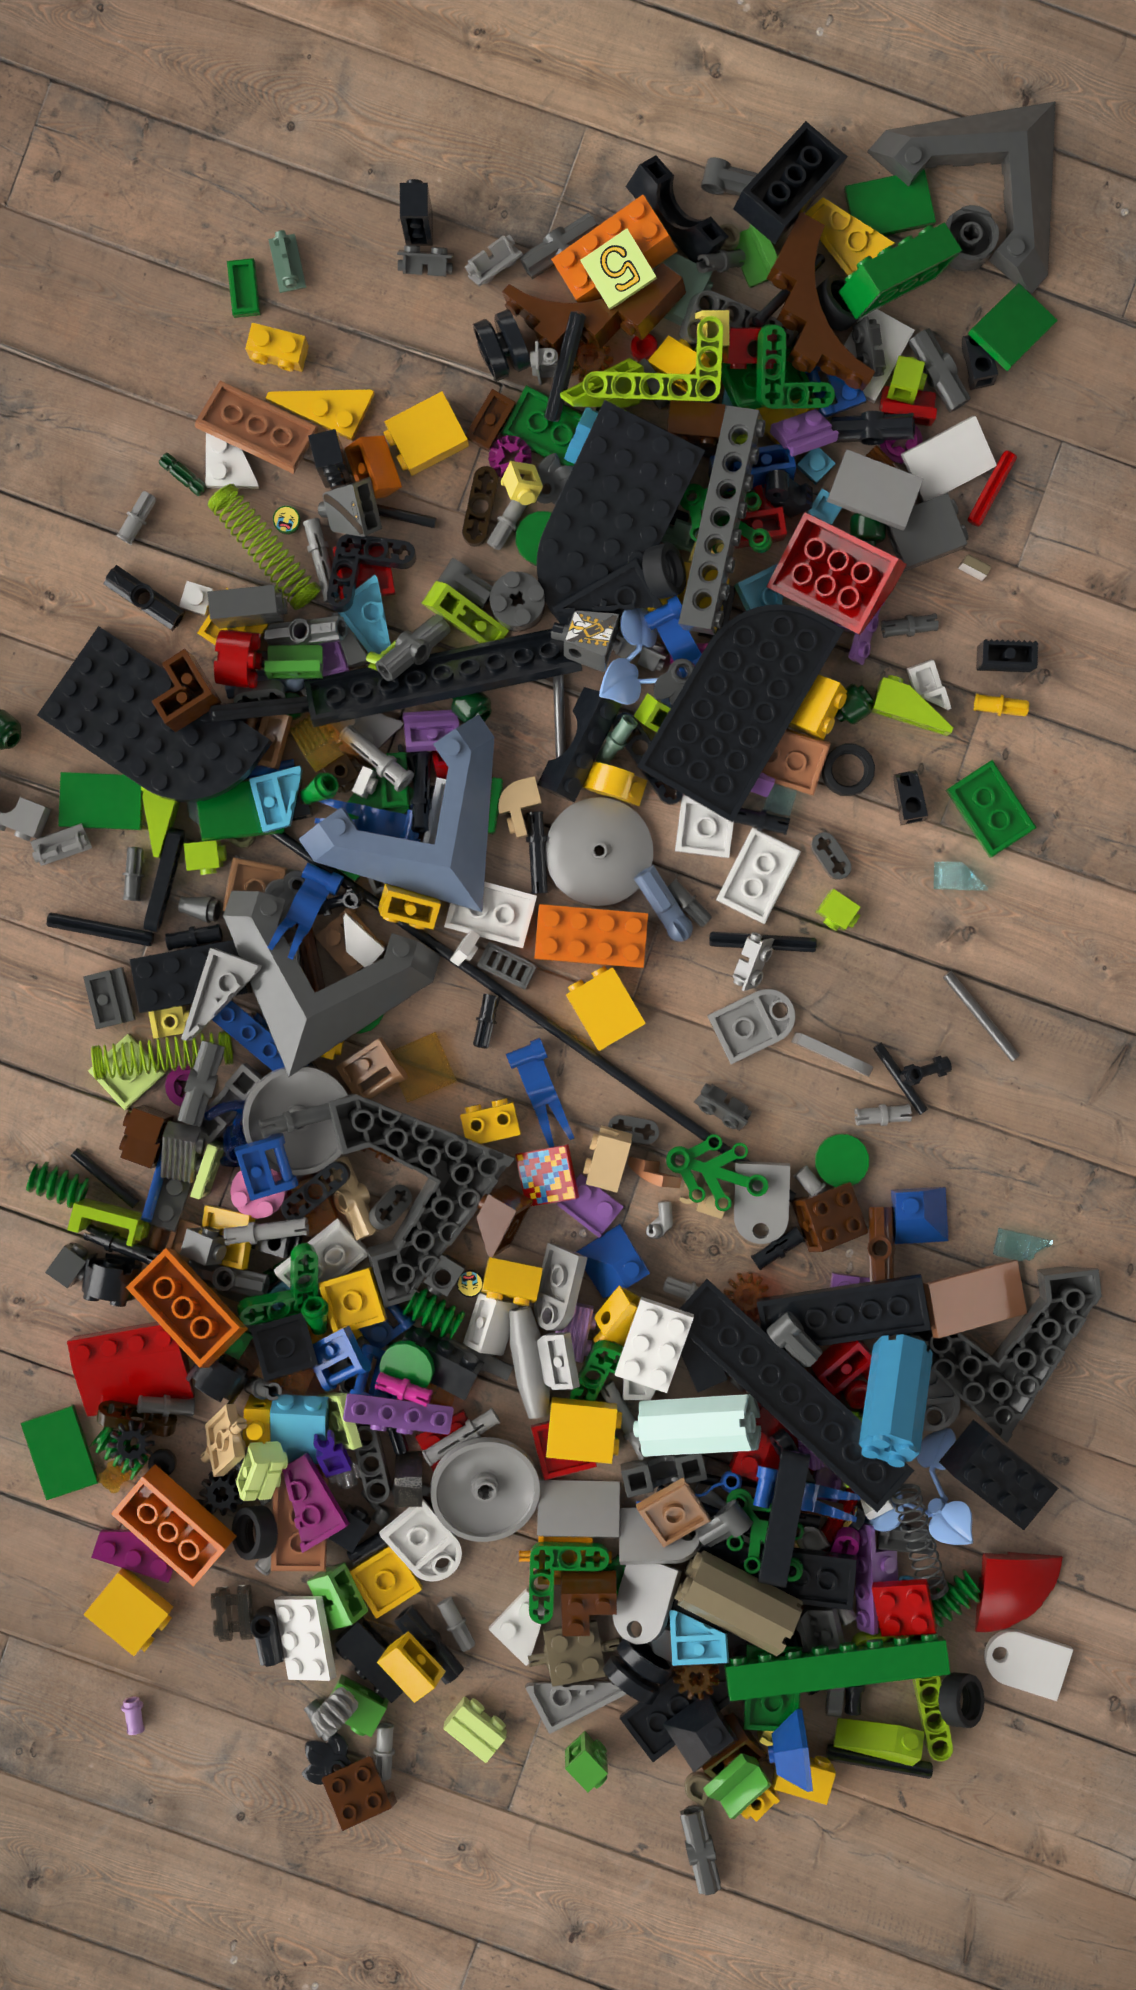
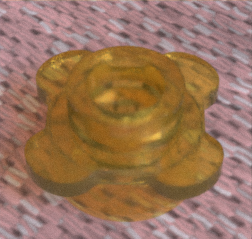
M111 1460L107 1463V1468L104 1472H100L97 1475V1480L106 1489H109L111 1493H117L120 1491L122 1483L129 1480L130 1473H121L122 1469L119 1466L116 1468L112 1466L114 1460ZM114 1474L116 1479H112L111 1475Z

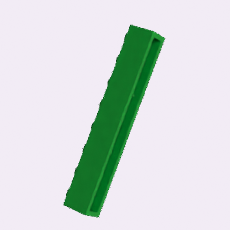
M938 1633L922 1634L921 1638L910 1639V1636L894 1637V1641L884 1643L883 1639H871L866 1641L867 1645L856 1646L855 1642H846L839 1644V1648L829 1649L825 1645L812 1647V1651L802 1653L801 1649H789L785 1651V1655L778 1656L764 1652L757 1654L758 1658L747 1659L744 1655L733 1656L730 1658L729 1663H724L728 1696L730 1701L950 1675L946 1640L942 1636H938Z

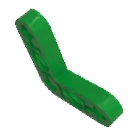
M769 324L762 327L758 334L756 399L759 405L770 409L825 408L831 405L835 397V391L829 383L819 381L785 382L786 332L779 325ZM772 333L777 335V340L767 341L768 335ZM766 350H777V354H766ZM773 358L777 363V369L775 373L769 375L765 370V365L769 359ZM765 379L776 380V383H765ZM795 387H798L801 391V398L797 403H793L790 400V392ZM770 391L775 392L774 398L770 400L765 399L766 393ZM809 392H825V397L821 399L809 397Z
M301 1243L291 1251L290 1290L252 1296L240 1301L237 1305V1313L243 1324L256 1325L299 1314L303 1306L302 1293H305L307 1298L318 1296V1255L314 1247L309 1243ZM304 1255H306V1257H305V1263H306V1265H303V1263H302V1261H301V1259L304 1258ZM302 1276H311L308 1282L304 1284L298 1283L299 1278ZM275 1303H284L281 1309L271 1310L272 1305Z
M607 1340L596 1342L592 1346L578 1374L580 1387L571 1389L570 1399L595 1401L609 1372L615 1374L623 1346ZM603 1351L608 1352L604 1357L599 1356ZM616 1355H618L617 1363H614L613 1360H615ZM592 1370L597 1371L600 1377L592 1380L587 1378L586 1373ZM585 1386L586 1388H588L587 1396H584L583 1399L578 1398V1396L582 1395Z
M538 1542L531 1548L529 1616L532 1621L538 1624H545L553 1616L554 1570L601 1571L609 1563V1552L606 1546L600 1543ZM540 1550H545V1554L550 1556L545 1558V1569H539V1557L534 1556L539 1555ZM573 1550L578 1557L573 1563H566L562 1559L563 1552ZM581 1550H585V1556H594V1552L599 1551L600 1556L604 1558H600L599 1563H595L593 1558L585 1557V1563H581ZM544 1576L549 1580L550 1584L546 1589L541 1590L535 1587L534 1580L537 1577ZM539 1597H544V1608L549 1609L544 1611V1615H538V1611L534 1610L538 1609Z

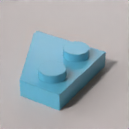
M301 766L249 779L263 833L291 826L303 772Z
M669 1610L673 1666L729 1663L726 1633L676 1610Z

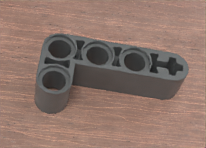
M702 291L694 295L688 304L680 327V338L690 345L697 344V339L690 334V327L692 324L698 326L701 322V319H695V313L702 311L699 305L701 297L709 302L708 310H725L726 308L732 310L734 319L732 322H729V328H749L750 319L754 318L760 311L716 292ZM771 316L761 327L769 324L781 326L786 332V346H788L794 337L793 330L785 328L780 321L776 320L777 318Z

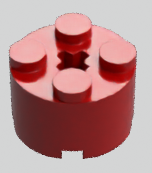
M234 630L219 631L215 645V651L218 652L217 661H214V679L216 684L256 689L258 680L256 670H261L263 659L262 653H257L261 644L260 633Z

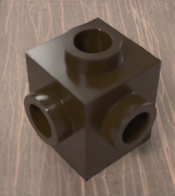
M336 752L325 759L327 763L322 767L325 773H330L337 779L339 784L338 792L344 791V793H347L354 788L362 768L355 756L350 758L346 752L343 754ZM341 766L345 767V773L342 776H338L336 769Z

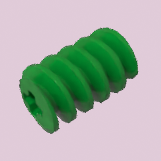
M45 1162L41 1168L38 1167V1163L34 1166L27 1182V1192L31 1193L36 1189L37 1196L41 1197L46 1193L48 1200L51 1201L56 1197L57 1203L60 1205L67 1200V1207L70 1209L73 1208L74 1203L85 1199L89 1187V1178H86L82 1183H79V1174L69 1179V1170L67 1169L62 1175H58L59 1166L57 1165L50 1172L48 1171L49 1162Z
M427 1288L422 1289L420 1292H415L403 1311V1315L405 1316L413 1311L412 1321L423 1317L422 1327L431 1322L430 1332L433 1333L440 1328V1338L450 1334L451 1340L464 1318L465 1311L462 1310L455 1315V1305L445 1309L446 1300L443 1299L437 1304V1295L433 1294L427 1298Z
M104 1427L89 1446L90 1448L97 1443L95 1451L97 1454L106 1450L104 1457L106 1461L111 1459L110 1454L118 1449L107 1447L108 1442H118L117 1439L110 1436L111 1431L114 1430V1428ZM120 1430L116 1431V1433L121 1435L122 1432ZM125 1439L123 1443L127 1444L125 1448L127 1451H130L132 1448L137 1449L139 1444L135 1443L131 1446L132 1439ZM142 1453L141 1456L144 1458L146 1464L149 1460L147 1458L148 1456ZM121 1454L114 1459L112 1466L115 1468L119 1466L118 1461L122 1456ZM126 1458L121 1473L125 1474L132 1470L130 1480H133L145 1464L141 1465L138 1459L135 1458L134 1468H129V1459Z
M965 1569L962 1570L963 1580L957 1575L953 1576L955 1585L953 1586L947 1581L948 1592L943 1597L932 1600L936 1624L941 1628L944 1627L943 1617L950 1622L953 1621L952 1611L962 1615L960 1605L970 1609L969 1599L974 1600L976 1603L980 1602L978 1593L981 1592ZM938 1587L935 1588L936 1594L939 1593L940 1591H942V1590H941L940 1588H938Z

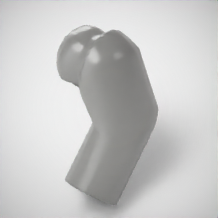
M671 1201L658 1202L659 1216L647 1226L646 1234L648 1237L659 1239L672 1228Z

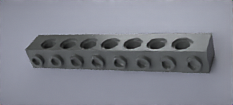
M726 405L678 623L683 630L715 635L717 628L722 626L724 612L721 611L723 600H727L730 585L727 584L728 575L733 573L736 558L733 556L735 546H739L741 540L740 520L746 517L747 491L750 492L753 486L751 470L753 464L756 465L759 458L758 438L763 437L765 431V420H763L759 410ZM738 436H748L745 443L740 445L735 444V440ZM734 462L742 463L738 471H729V467ZM728 489L736 490L735 495L731 499L723 498L725 491ZM721 517H730L727 525L717 526V522ZM723 543L724 548L720 553H711V549L715 544ZM709 571H718V575L713 581L705 580V576ZM711 597L712 603L709 607L704 609L699 607L700 601L703 598Z

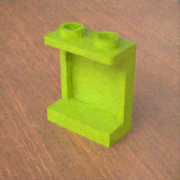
M85 1198L74 1203L67 1230L78 1233L85 1230L92 1220L129 1229L126 1245L132 1247L141 1242L143 1238H147L151 1225L148 1224L149 1222L141 1220L142 1212Z

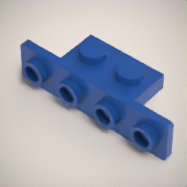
M231 1000L212 1019L272 1071L285 1067L270 1034L266 1019L257 1012L256 1015L247 1013Z

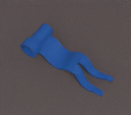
M676 595L667 600L668 603L644 615V618L651 630L657 628L674 661L677 659H687L696 665L702 654L689 630H683L678 624L682 604ZM678 668L684 678L686 671L683 668Z
M334 799L318 801L336 809L342 807L347 813L358 816L359 819L352 820L360 831L421 842V839H418L419 833L411 830L413 815L411 809L407 810V814ZM315 818L314 823L318 824L325 818Z
M309 862L301 876L305 881L294 897L285 919L277 927L267 947L273 950L284 933L294 927L296 923L299 924L288 958L292 960L302 940L309 933L322 904L329 894L336 896L344 880V876L333 872V874Z
M541 1038L530 1041V1045L507 1053L506 1057L511 1069L517 1067L548 1146L555 1147L546 1104L551 1108L569 1140L575 1138L543 1059L548 1058Z
M758 1465L756 1477H759L753 1505L769 1509L773 1499L778 1473L777 1469ZM806 1482L801 1506L802 1511L856 1522V1516L816 1500L817 1497L837 1500H861L856 1493Z
M727 1471L721 1476L720 1483L713 1485L705 1493L695 1495L703 1497L717 1486H721L723 1490L730 1493L732 1490L741 1488L742 1478L738 1474ZM729 1476L736 1478L737 1483L734 1487H729L726 1484V1479Z

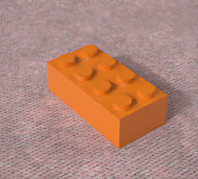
M644 195L638 197L551 259L578 303L603 299L580 260L625 229L629 230L651 269L678 251Z
M539 904L534 959L644 968L648 913Z
M165 1248L126 1287L199 1368H209L248 1329L173 1249Z
M156 1464L137 1482L111 1513L193 1587L237 1537Z

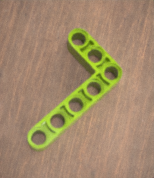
M714 316L705 317L699 323L695 374L595 371L586 375L583 381V389L586 394L594 398L712 401L719 395L721 389L723 324ZM714 322L718 326L717 336L714 338L704 336L702 327L705 323ZM712 351L717 356L715 366L708 368L701 363V356L704 352ZM592 377H600L604 382V387L599 393H592L588 388V382ZM625 377L631 381L632 388L627 394H621L616 390L618 379ZM650 378L656 379L660 384L659 391L654 395L647 394L643 387L645 381ZM677 379L684 380L688 386L687 392L682 396L675 395L671 389L672 383ZM705 380H710L715 384V393L710 397L703 396L699 389L700 384Z
M879 1628V1633L876 1635L863 1631L856 1633L851 1642H855L856 1646L867 1643V1640L883 1639L884 1643L890 1638L897 1636L882 1637ZM904 1635V1636H910V1639H913V1636H914V1635ZM940 1676L913 1679L921 1728L924 1731V1743L934 1760H948L953 1753V1745L949 1725L942 1719L939 1710ZM926 1687L935 1688L931 1695L922 1694ZM931 1714H940L936 1721H927ZM938 1740L945 1741L941 1748L935 1749L932 1747Z

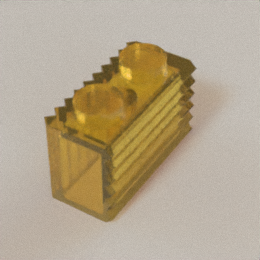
M308 715V718H304L303 721H299V724L290 727L289 731L315 772H318L344 755L339 748L343 743L331 724L313 727L311 717Z

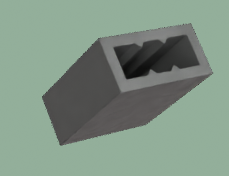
M948 493L913 506L904 531L886 525V533L895 556L907 564L903 572L960 551L968 544L966 540L969 537L964 524L960 525L957 518L959 514L958 506L954 499L950 500Z
M275 585L207 591L210 620L219 629L283 623L284 614H288L286 597L283 598V593L279 592Z

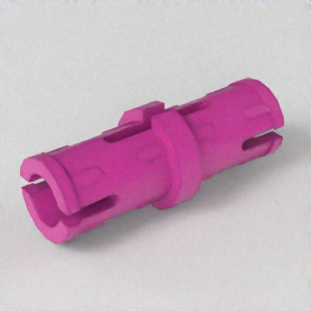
M380 1372L376 1380L378 1384H375V1389L397 1396L398 1400L403 1401L406 1399L424 1407L428 1406L431 1400L430 1396L433 1393L431 1389L429 1390L410 1383L409 1379L404 1378L401 1380L383 1372Z

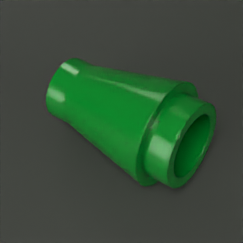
M330 773L317 774L309 785L301 791L302 801L305 804H312L317 801L333 798L339 788L338 781Z
M319 1296L307 1298L303 1303L301 1313L310 1326L312 1333L322 1335L328 1329V1304Z

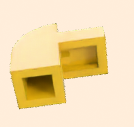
M594 762L582 788L600 795L614 797L631 805L640 806L648 780L635 776V773Z

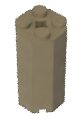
M706 1551L702 1553L697 1552L694 1559H690L685 1568L684 1574L688 1575L683 1584H679L674 1595V1599L678 1600V1606L775 1656L781 1654L787 1646L782 1643L783 1639H791L802 1613L800 1606H802L803 1601L772 1585L759 1583L757 1577Z

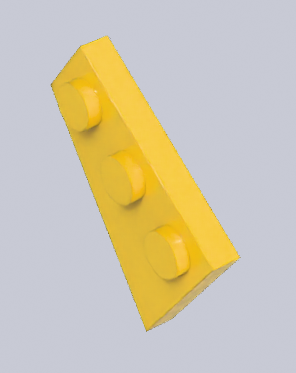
M824 197L805 213L825 225L820 240L847 275L858 269L857 264L864 258L871 256L873 259L884 248L896 245V243Z

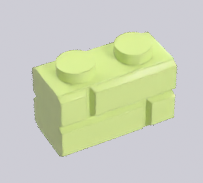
M270 1441L265 1444L253 1442L248 1446L236 1480L239 1495L243 1501H253L256 1498L259 1500L271 1499L275 1488L280 1487L282 1469H286L288 1465V1457L286 1452H283L281 1443L278 1441Z
M463 1697L444 1721L443 1729L487 1763L505 1741L507 1735L506 1725L499 1717L493 1715L491 1718L486 1714L484 1706L478 1700L472 1698L470 1701L467 1697Z

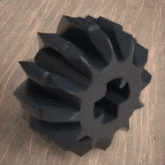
M129 1420L128 1430L125 1429L122 1423L118 1424V1428L122 1432L121 1435L111 1431L110 1436L117 1439L118 1442H108L107 1447L118 1448L110 1454V1457L113 1459L121 1454L122 1456L118 1461L119 1466H122L127 1458L129 1459V1468H134L135 1458L138 1459L141 1465L145 1464L144 1458L141 1456L142 1453L149 1457L153 1455V1452L146 1449L145 1446H154L155 1440L145 1441V1438L153 1434L151 1429L143 1434L141 1433L145 1423L141 1422L137 1430H135L134 1421ZM132 1437H136L138 1439L136 1444H139V1447L127 1451L125 1449L127 1444H123L125 1439L131 1440Z
M232 1469L228 1475L225 1474L219 1477H213V1471L208 1474L209 1479H203L201 1482L204 1489L200 1490L199 1495L207 1497L202 1503L203 1506H208L209 1504L213 1506L210 1510L211 1514H214L220 1508L221 1515L225 1516L228 1509L234 1513L238 1509L237 1504H243L244 1501L240 1498L236 1480L233 1478L236 1473L235 1470ZM221 1487L227 1489L225 1496L220 1495Z

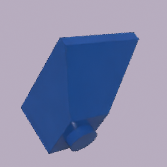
M946 1187L891 1190L894 1244L949 1241Z
M620 1224L576 1251V1253L588 1257L585 1271L603 1299L611 1296L619 1285L626 1289L650 1274L647 1265Z
M801 1708L796 1709L772 1733L773 1745L768 1746L769 1762L775 1763L778 1776L807 1792L813 1791L809 1749Z

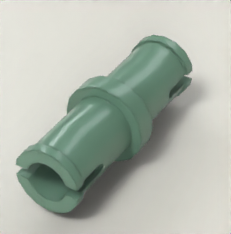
M624 714L614 730L608 732L605 738L606 741L595 759L597 762L609 765L617 752L624 749L627 738L638 725L633 717Z

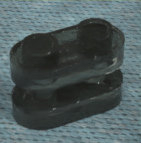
M238 1585L237 1594H230L229 1586L216 1587L215 1593H211V1608L216 1610L217 1619L213 1621L214 1637H218L220 1642L232 1641L233 1632H240L241 1640L254 1639V1635L250 1630V1625L254 1618L251 1585ZM232 1605H237L239 1621H233Z

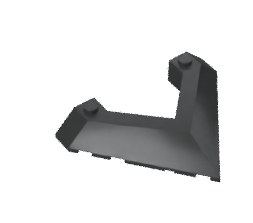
M1056 101L888 129L884 131L867 151L893 176L896 175L907 186H910L925 168H936L939 165H953V167L974 166L975 163L1001 164L1002 175L1004 176V212L1006 213L1007 220L1006 239L996 249L989 261L1015 285L1020 283L1030 294L1048 276Z
M231 891L223 918L229 928L239 957L262 965L261 970L249 982L264 1019H266L288 1078L434 981L441 956L419 941L392 933L383 959L315 993L295 956L293 960L288 958L291 948L284 936L281 937L273 950L267 948L279 926L286 900L260 891Z
M358 1094L328 1101L338 1147L343 1155L371 1147L392 1157L412 1170L414 1169L428 1178L393 1239L366 1248L384 1308L411 1300L415 1292H417L418 1286L425 1277L429 1276L440 1261L439 1257L441 1254H443L448 1246L452 1245L475 1214L482 1197L492 1191L500 1175L506 1167L511 1165L515 1158Z
M1062 1266L1037 1269L1039 1298L993 1355H990L962 1332L939 1339L933 1338L932 1330L904 1335L922 1340L927 1344V1352L931 1350L933 1353L931 1370L1008 1443L1013 1435V1430L1019 1421L1023 1420L1034 1403V1398L1038 1391L1043 1389L1066 1353L1065 1349L1086 1322V1317L1090 1310L1102 1297L1098 1268ZM951 1347H955V1355L949 1351Z

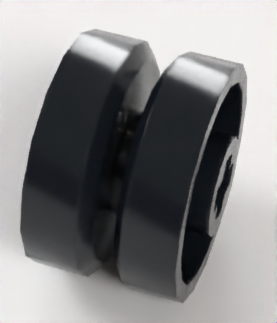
M509 309L495 314L494 322L498 333L495 332L491 322L487 319L472 324L481 356L496 382L509 377L510 369L506 358L509 359L512 367L518 372L531 367L530 357L523 337Z
M623 1638L617 1646L619 1655H611L603 1671L619 1689L630 1697L644 1704L652 1705L660 1693L658 1684H666L674 1669L666 1659L654 1654L651 1646L647 1643L633 1644Z

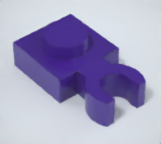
M332 1430L327 1431L328 1440L326 1441L321 1440L318 1434H314L313 1444L317 1449L316 1459L326 1478L352 1470V1462L343 1443L335 1445V1434Z

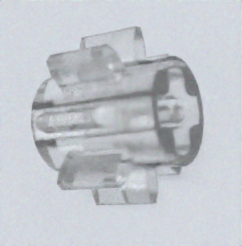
M349 1456L352 1462V1470L329 1477L330 1483H337L339 1489L356 1486L358 1484L357 1478L361 1477L358 1462H353L352 1456Z

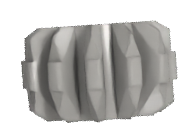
M339 1687L312 1715L311 1721L321 1733L323 1732L327 1737L332 1736L357 1710L358 1701L350 1691H347L344 1687Z

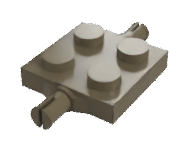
M596 1620L590 1621V1636H562V1626L544 1629L545 1645L543 1653L528 1655L529 1667L545 1664L550 1673L552 1687L606 1677L603 1671L605 1652L617 1650L619 1639L602 1641L599 1636Z

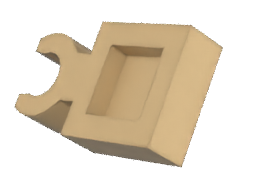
M704 1184L703 1189L706 1192V1197L704 1201L697 1204L696 1211L722 1219L725 1211H720L716 1208L715 1198L709 1186ZM697 1189L693 1191L694 1199L699 1200L702 1198L701 1191ZM724 1191L725 1195L730 1196V1192ZM680 1196L679 1198L684 1204L693 1203L690 1197L684 1198ZM721 1198L718 1202L719 1206L723 1209L726 1208L728 1200Z

